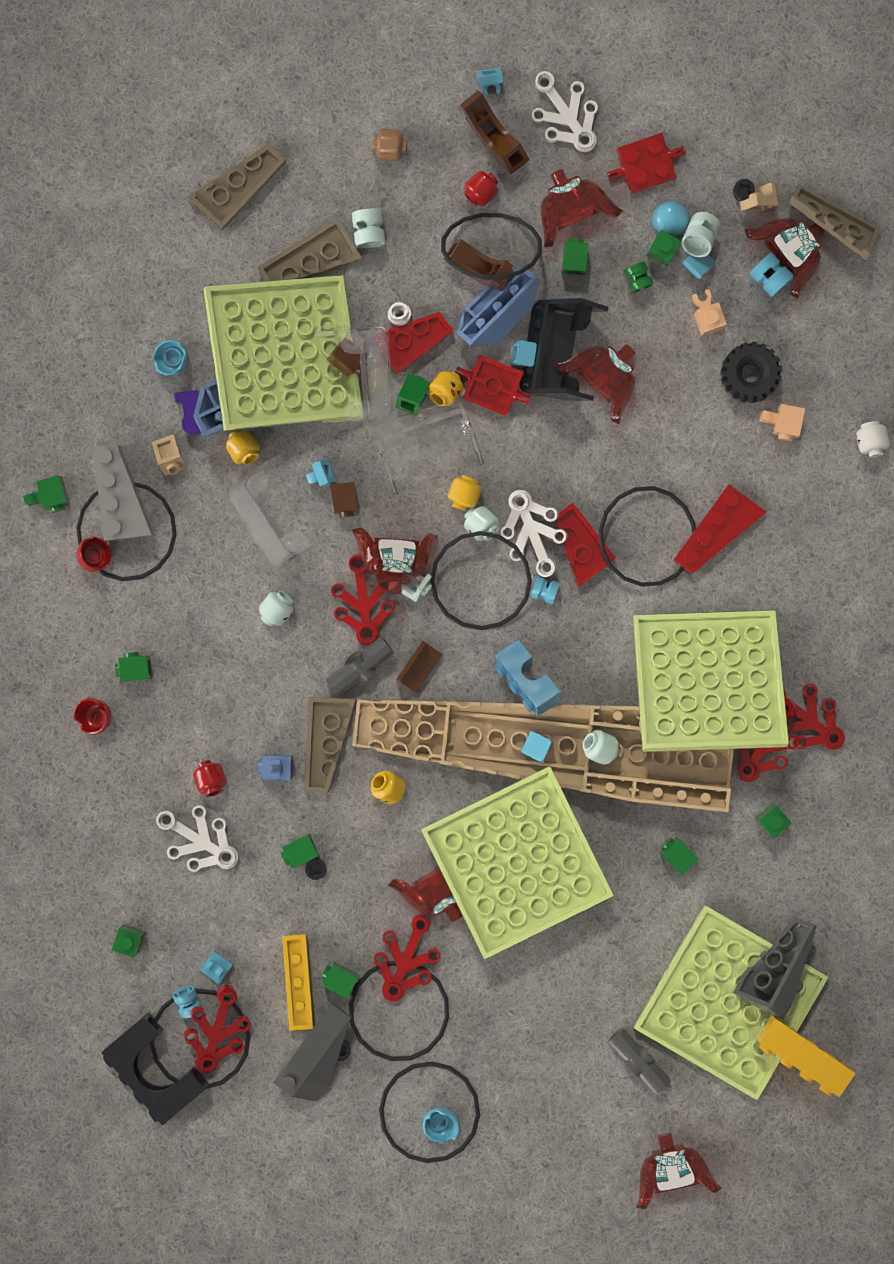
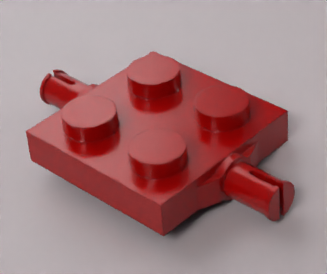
M662 132L618 147L620 168L607 172V175L610 176L609 181L623 177L629 185L631 194L676 179L673 159L685 156L686 152L683 151L685 148L681 146L670 150L665 143Z
M483 355L479 356L476 366L471 371L459 366L456 369L457 371H455L460 378L467 380V388L463 395V400L503 416H507L515 400L529 405V400L532 398V396L519 391L524 372Z

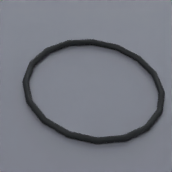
M479 213L463 217L449 226L441 238V252L448 264L463 274L480 279H505L520 275L536 264L542 254V239L534 227L520 218L503 213ZM481 217H498L518 222L529 229L537 240L538 252L531 263L518 271L502 275L479 274L465 270L451 260L446 252V238L454 228L465 221Z
M134 482L136 487L148 490L162 501L171 518L172 538L168 552L159 564L142 575L121 577L106 573L103 570L99 572L104 577L119 581L143 579L159 570L172 554L177 536L175 517L165 498L150 486ZM98 491L92 494L81 509L76 526L78 545L82 542L80 527L85 510L94 498L99 495Z
M655 486L634 487L618 495L604 511L598 529L600 551L608 567L622 580L641 587L661 586L677 578L684 568L680 567L675 574L655 582H640L625 577L612 565L604 549L603 528L608 513L620 499L636 491H656L670 496L684 509L691 524L692 533L696 529V525L688 507L672 492Z
M484 531L462 534L446 544L433 562L430 580L434 600L445 616L462 627L478 630L501 627L515 618L528 601L532 583L528 561L517 545L499 534ZM480 535L497 538L512 547L524 563L527 576L525 596L516 611L501 622L483 626L464 623L448 613L438 598L435 585L437 565L446 550L462 539Z
M387 961L388 966L396 965L395 961ZM376 966L368 970L354 987L349 1001L350 1025L357 1040L373 1055L390 1061L413 1060L429 1052L443 1037L449 1020L448 997L440 980L431 973V979L437 984L444 999L445 1018L439 1035L426 1049L411 1056L392 1057L375 1051L359 1034L354 1023L353 1003L361 984L371 973L380 970ZM423 966L416 967L419 970H428Z
M195 989L197 993L217 996V991ZM173 997L159 1009L155 1017L157 1022L164 1009L174 1002ZM234 1002L231 1005L239 1016H245ZM242 1021L243 1026L247 1024V1021ZM249 1030L245 1032L244 1054L235 1070L221 1081L210 1083L206 1089L223 1085L239 1072L249 1052ZM154 1040L151 1041L150 1047L155 1063L168 1079L174 1082L178 1079L170 1075L159 1061Z
M436 1062L412 1064L393 1077L383 1091L379 1114L382 1131L393 1148L408 1159L432 1163L446 1161L466 1148L476 1134L480 1109L478 1096L464 1075L452 1066ZM434 1066L450 1070L465 1082L474 1099L476 1116L472 1132L461 1147L446 1156L427 1159L411 1155L395 1144L386 1129L383 1109L387 1093L399 1077L414 1068Z

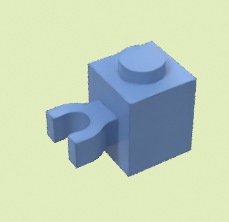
M263 755L262 760H258V774H262V780H291L293 755Z

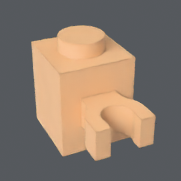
M710 289L704 291L705 301H700L697 294L692 295L693 303L699 307L693 315L701 336L724 329L727 325L719 302L711 305L712 296Z
M781 404L778 407L777 413L763 410L760 413L759 422L775 424L773 434L779 435V440L792 442L793 438L796 439L800 436L805 408Z

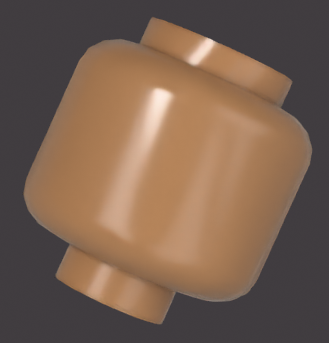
M383 128L378 134L375 133L373 153H376L377 157L381 160L399 161L401 154H406L408 140L403 139V133L400 130Z

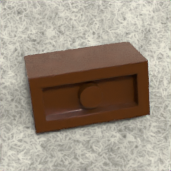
M422 641L396 680L416 693L442 656V653Z

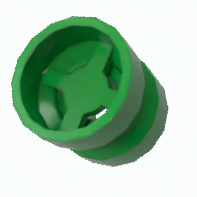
M646 262L637 263L624 270L625 277L630 280L631 284L629 287L632 293L639 292V288L643 287L646 289L654 285L652 278L647 274L648 267Z

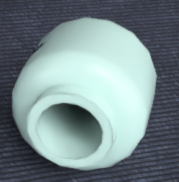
M484 506L471 508L464 516L466 518L464 528L468 533L484 531L497 534L499 530L498 518ZM481 535L474 537L477 541H489L492 539V537Z
M283 591L270 592L259 606V611L262 615L261 620L269 626L284 625L294 611L292 598Z
M595 730L589 733L583 741L585 756L590 760L605 765L618 756V741L616 737L606 732Z

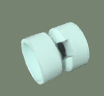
M362 209L352 213L353 227L357 229L354 233L355 246L357 248H372L386 244L384 230L380 228L383 225L381 209Z
M698 212L692 216L681 241L684 251L689 255L705 257L710 253L720 229V222L714 215L708 212Z

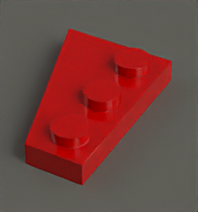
M437 312L405 325L396 326L387 331L370 335L369 338L395 372L399 374L452 334L454 330L442 314Z
M571 503L559 513V517L555 522L558 529H563L568 534V538L563 545L577 585L580 587L606 567L607 563L600 551L599 535L575 504ZM559 532L560 537L563 540L564 535L562 532ZM604 543V549L612 562L616 557Z

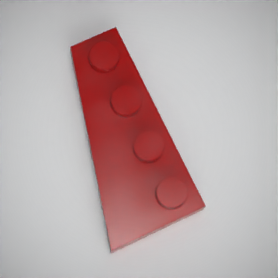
M728 484L673 561L690 574H693L767 511Z

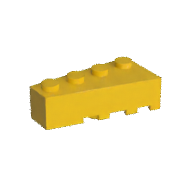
M773 1015L756 1038L761 1043L760 1049L769 1055H772L774 1052L780 1056L779 1061L789 1069L793 1066L801 1071L799 1075L811 1083L815 1080L821 1084L819 1089L830 1097L834 1093L840 1098L856 1074L848 1065L842 1061L839 1062L833 1055L825 1050H821L815 1043L806 1037H802L797 1031Z

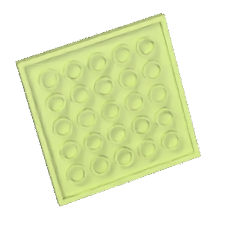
M343 275L204 287L224 431L361 417L364 415L358 375L354 373L347 377L326 360L338 343L345 337L353 342Z
M776 611L633 616L642 752L788 747L789 741Z
M550 766L421 829L484 959L614 896Z
M704 904L636 1021L634 1029L758 1100L781 1058L774 1052L772 1055H769L760 1049L761 1043L756 1039L772 1015L741 999L733 992L744 971L749 966L752 968L760 960L761 957L759 955L764 950L767 952L773 944ZM805 963L794 1000L784 1019H778L795 1031H798L829 977Z

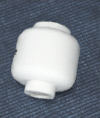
M879 421L862 424L860 426L861 429L856 433L859 451L863 454H869L870 458L884 455L883 451L890 446L887 428L880 424Z

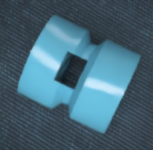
M772 252L749 273L757 283H763V289L771 298L794 277L786 267L779 266L780 260ZM772 267L775 273L768 279L764 274Z

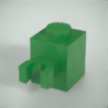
M59 475L36 481L38 492L23 496L25 505L31 506L41 502L43 509L51 510V513L65 510L64 505L70 504L63 478Z

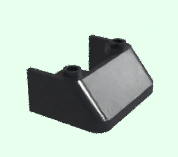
M583 298L537 301L532 308L527 336L528 342H533L537 345L533 366L522 367L524 375L520 382L521 390L531 395L568 401H593L594 396L579 392L578 380L569 376L576 331H583L588 327L592 312H608L609 307Z

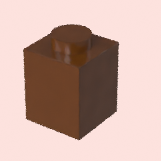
M345 337L338 343L326 360L344 375L350 377L354 373L358 375L366 366V363L363 361L368 355Z
M347 482L330 485L334 514H340V518L353 517L354 512L359 511L355 483Z

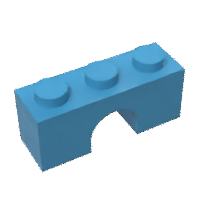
M519 640L495 654L496 664L494 666L501 677L505 675L509 681V687L515 694H520L523 698V705L529 712L533 711L538 717L561 702L560 691L547 675L538 680H529L523 676L528 669L533 667L532 656Z

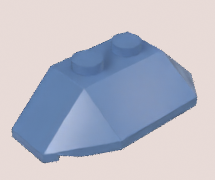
M527 270L520 275L510 277L502 291L486 286L463 309L460 325L457 330L458 336L472 348L499 343L532 310L540 281L539 278Z
M217 379L201 386L193 414L204 438L224 430Z

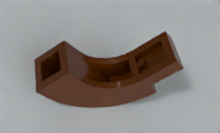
M479 90L460 104L471 129L494 158L510 174H513L530 160L521 143L502 126L484 95Z
M456 239L447 252L453 262L463 269L475 273L502 275L514 272L512 270L514 265L507 260L490 258L462 239ZM469 276L475 281L497 291H502L509 278L480 279Z

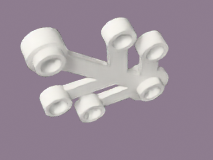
M548 71L540 72L536 76V88L540 92L547 94L560 114L536 108L532 112V120L535 123H542L544 121L570 127L573 133L560 132L555 127L548 128L545 132V139L550 143L556 141L573 143L578 151L584 153L593 150L597 141L596 135L592 131L594 115L598 110L597 103L589 100L584 104L585 119L583 127H581L576 119L580 97L584 93L583 83L575 81L571 84L570 92L572 95L568 108L553 87V75ZM546 79L548 80L549 85L547 87L541 86L540 81ZM579 85L582 90L576 93L573 91V87ZM592 104L595 107V110L593 112L587 111L586 106ZM536 112H541L543 114V118L536 119L534 117V114ZM554 131L557 136L551 139L548 137V132ZM587 137L589 143L584 145L580 142V139Z
M516 490L509 497V506L512 510L506 525L501 529V536L507 540L515 537L516 529L514 527L521 515L524 525L515 545H517L525 557L524 548L530 537L539 560L536 565L537 573L542 577L552 576L556 572V563L553 559L548 558L539 533L552 538L558 544L564 543L568 538V534L563 529L556 530L533 520L530 511L543 515L545 520L549 522L557 520L559 512L554 507L547 508L533 502L531 495L527 491ZM519 497L525 500L523 506H519L517 503ZM549 510H553L555 512V517L553 519H550L547 516ZM506 528L512 530L510 537H507L504 533ZM558 532H562L564 535L562 541L556 538ZM512 548L509 553L510 558L513 561H521L520 558L514 557L513 553L515 550ZM545 563H549L551 565V570L549 572L544 570Z
M203 805L195 806L192 809V815L196 819L199 834L177 821L172 811L165 810L158 814L156 823L159 828L163 830L171 828L194 842L182 846H170L167 850V855L170 859L175 860L182 855L206 850L213 854V856L203 859L193 857L188 860L187 868L191 872H197L200 868L216 864L220 868L230 869L237 864L238 852L228 844L225 831L227 823H225L226 820L224 818L218 817L212 822V828L217 832L219 846H217L210 840L205 818L207 810ZM196 808L203 809L201 817L195 814ZM165 815L170 816V824H165L163 822V817ZM217 820L223 822L224 826L222 829H217L215 827V822ZM172 848H177L179 851L176 857L170 854ZM224 853L231 855L230 861L223 860L222 856ZM195 860L198 862L199 866L197 869L191 868V861Z

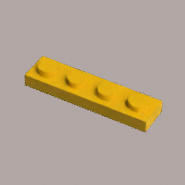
M306 933L282 935L289 1031L312 1029L314 1024Z

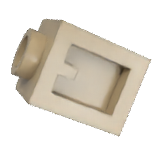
M768 183L756 188L755 193L749 195V199L740 202L741 211L761 212L778 206L775 183Z
M174 434L152 442L158 465L165 476L177 474L187 468Z

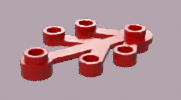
M356 554L349 559L348 565L350 570L355 573L358 599L348 593L345 587L339 583L332 586L331 593L334 597L341 598L360 613L361 623L348 614V610L344 607L336 608L334 616L337 620L345 622L356 631V638L359 643L369 646L379 638V626L388 615L394 612L395 606L393 602L387 600L381 604V611L372 621L370 619L371 609L384 592L391 589L392 582L387 580L389 587L383 589L380 586L382 580H379L378 586L368 598L364 575L368 562L364 556ZM356 560L363 562V566L359 569L354 567ZM340 586L343 590L342 594L336 595L334 588ZM386 603L392 605L390 612H385L383 609ZM343 609L346 612L344 618H338V610ZM367 629L372 631V637L369 639L363 636V632Z
M814 684L804 685L802 693L806 698L807 712L794 703L797 708L795 716L802 721L787 722V731L814 729L820 734L812 737L798 735L799 738L804 740V745L799 747V750H803L807 746L821 744L830 750L839 749L845 742V735L840 728L836 727L834 713L837 706L836 701L832 698H825L821 702V708L825 711L826 726H824L818 719L815 698L818 689ZM809 686L814 689L812 695L806 693V688ZM783 689V691H784V700H788V701L793 702V701L790 700L788 697H786V692H785V690ZM828 700L833 704L829 710L825 708V703ZM831 734L837 735V741L834 743L829 740ZM795 738L792 741L793 746H796Z
M784 700L785 705L789 708L786 719H791L797 712L796 705L791 701ZM790 735L788 736V741L791 738H795L797 741L796 746L791 747L788 744V747L756 748L752 756L750 755L749 748H740L739 752L742 761L737 767L739 778L745 782H753L759 778L761 772L773 769H786L789 762L785 756H776L773 761L762 763L760 761L764 754L785 749H798L801 745L800 738ZM780 758L784 760L783 767L777 765V760ZM747 766H750L752 768V773L750 775H747L745 773V768Z
M418 914L413 917L411 922L413 931L403 955L396 941V932L387 930L383 934V942L389 946L397 966L394 977L387 964L388 956L385 952H377L373 960L375 965L380 968L385 980L382 986V994L388 1001H399L403 998L405 990L419 984H429L432 976L428 970H421L417 976L403 980L409 970L428 962L436 963L440 960L441 954L437 948H430L427 953L412 958L421 935L430 928V920L424 914ZM419 920L425 923V927L422 929L416 926ZM386 934H393L394 940L387 941L385 938ZM432 951L438 954V957L434 960L429 957V953ZM379 955L384 956L385 962L378 963L376 957ZM426 973L429 979L422 981L420 975ZM391 986H395L398 988V992L396 994H391L389 992V988Z
M223 985L217 991V998L220 1004L213 1027H211L206 1019V1014L202 1007L196 1006L190 1012L192 1020L199 1024L208 1039L205 1049L199 1041L196 1029L189 1028L184 1032L185 1042L190 1044L197 1054L195 1066L201 1073L213 1072L218 1067L219 1060L231 1053L239 1054L244 1049L243 1041L235 1037L230 1040L228 1045L216 1050L219 1042L238 1031L246 1032L251 1027L249 1018L247 1016H240L234 1023L223 1028L229 1006L237 999L236 991L231 985ZM225 995H232L229 1000H224ZM196 1012H202L200 1017L194 1016ZM242 1021H247L245 1026H239ZM189 1034H195L193 1039L187 1038ZM235 1043H240L238 1048H233ZM204 1061H211L209 1065H203Z

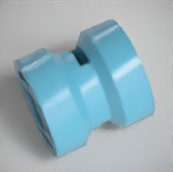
M537 575L530 597L535 599L542 598L546 603L553 604L560 583L554 580L549 582L544 577Z
M194 986L182 987L172 995L174 1002L179 1006L178 1012L181 1018H190L192 1008L196 1006L202 1007L201 1002L196 999L197 992Z

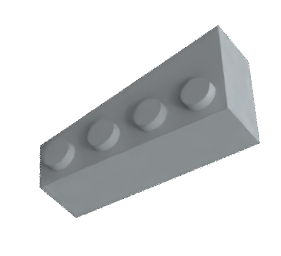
M118 444L93 446L104 541L115 542L155 537L121 446Z

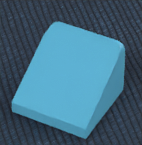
M689 255L682 263L693 275L700 279L715 264V261L709 255L705 257Z
M522 340L513 344L510 365L515 367L533 366L537 347L536 343Z
M531 730L521 752L542 763L552 740Z

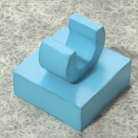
M500 67L477 71L478 82L482 86L484 95H488L487 88L490 85L496 87L497 94L500 93L501 87L499 83H503Z
M329 460L311 464L314 472L306 475L309 484L319 482L320 486H327L337 482Z
M214 950L200 971L220 984L233 963Z

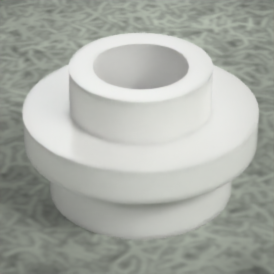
M401 302L394 303L388 310L389 321L397 326L408 323L411 319L409 306ZM398 313H403V314H404V315L401 316V317H396V315H397Z

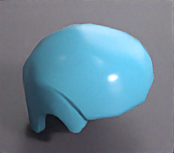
M663 202L652 213L653 227L658 232L663 230L673 237L683 234L689 225L688 211L678 202Z
M166 340L156 347L152 360L158 373L165 376H174L186 369L189 357L182 343L176 340ZM167 357L175 362V364L170 363Z
M447 1107L431 1109L426 1113L422 1122L425 1135L430 1140L441 1144L450 1139L455 1140L460 1131L458 1117ZM445 1119L444 1125L442 1127H439L442 1121Z

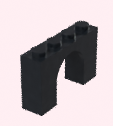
M148 1012L101 1053L105 1063L117 1071L120 1081L133 1090L135 1099L148 1108L151 1118L163 1125L200 1095L209 1083L195 1066L177 1081L164 1086L154 1085L142 1076L138 1067L139 1054L145 1046L164 1030Z

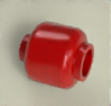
M478 171L465 182V191L463 193L474 206H485L498 195L499 191L496 185L499 181L491 172L486 174L483 171Z
M206 760L199 763L198 768L193 772V778L200 794L212 797L224 791L223 788L226 786L227 780L221 764Z

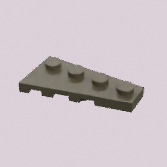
M267 144L244 159L236 167L230 168L224 172L225 174L214 181H210L196 193L193 192L187 197L223 231L286 163V160L273 147Z
M798 184L788 203L867 260L881 229Z
M336 218L257 268L266 282L303 279L362 260V257L342 224Z
M309 697L304 791L329 792L356 699Z

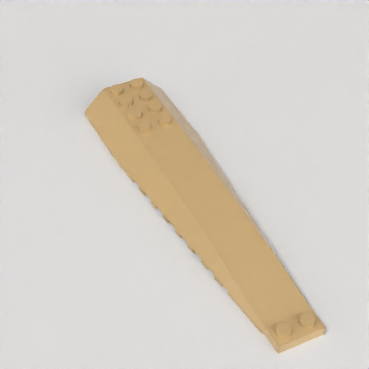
M357 699L353 747L376 749L378 752L515 779H524L550 766L561 788L632 802L729 812L734 749L642 752L639 706L556 704L537 717L533 711L529 712L523 703L382 700L380 702ZM531 730L552 740L542 763L521 752ZM595 730L606 732L616 737L618 741V756L608 764L602 765L585 756L583 741L589 733Z

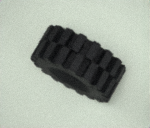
M746 342L736 346L727 355L722 363L720 375H722V385L724 384L726 387L725 391L729 392L733 399H739L743 403H756L766 399L777 389L778 383L782 378L780 376L782 366L779 365L780 359L773 354L775 351L772 348L769 350L766 348L767 345L763 343L759 345L757 342L749 344ZM753 364L758 367L760 371L758 380L755 382L744 380L742 369L745 365Z

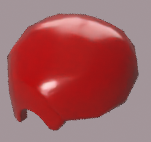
M92 536L84 539L78 545L76 557L77 562L84 570L100 572L110 565L112 553L110 546L104 539Z
M87 698L81 700L75 706L73 719L79 723L82 731L96 735L105 732L111 724V710L104 701Z

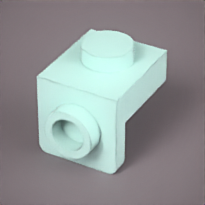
M413 570L410 573L403 571L401 574L406 576L409 581L401 582L396 580L393 584V588L417 602L421 595L425 597L431 589L432 585L429 582L432 576L427 574L424 578Z

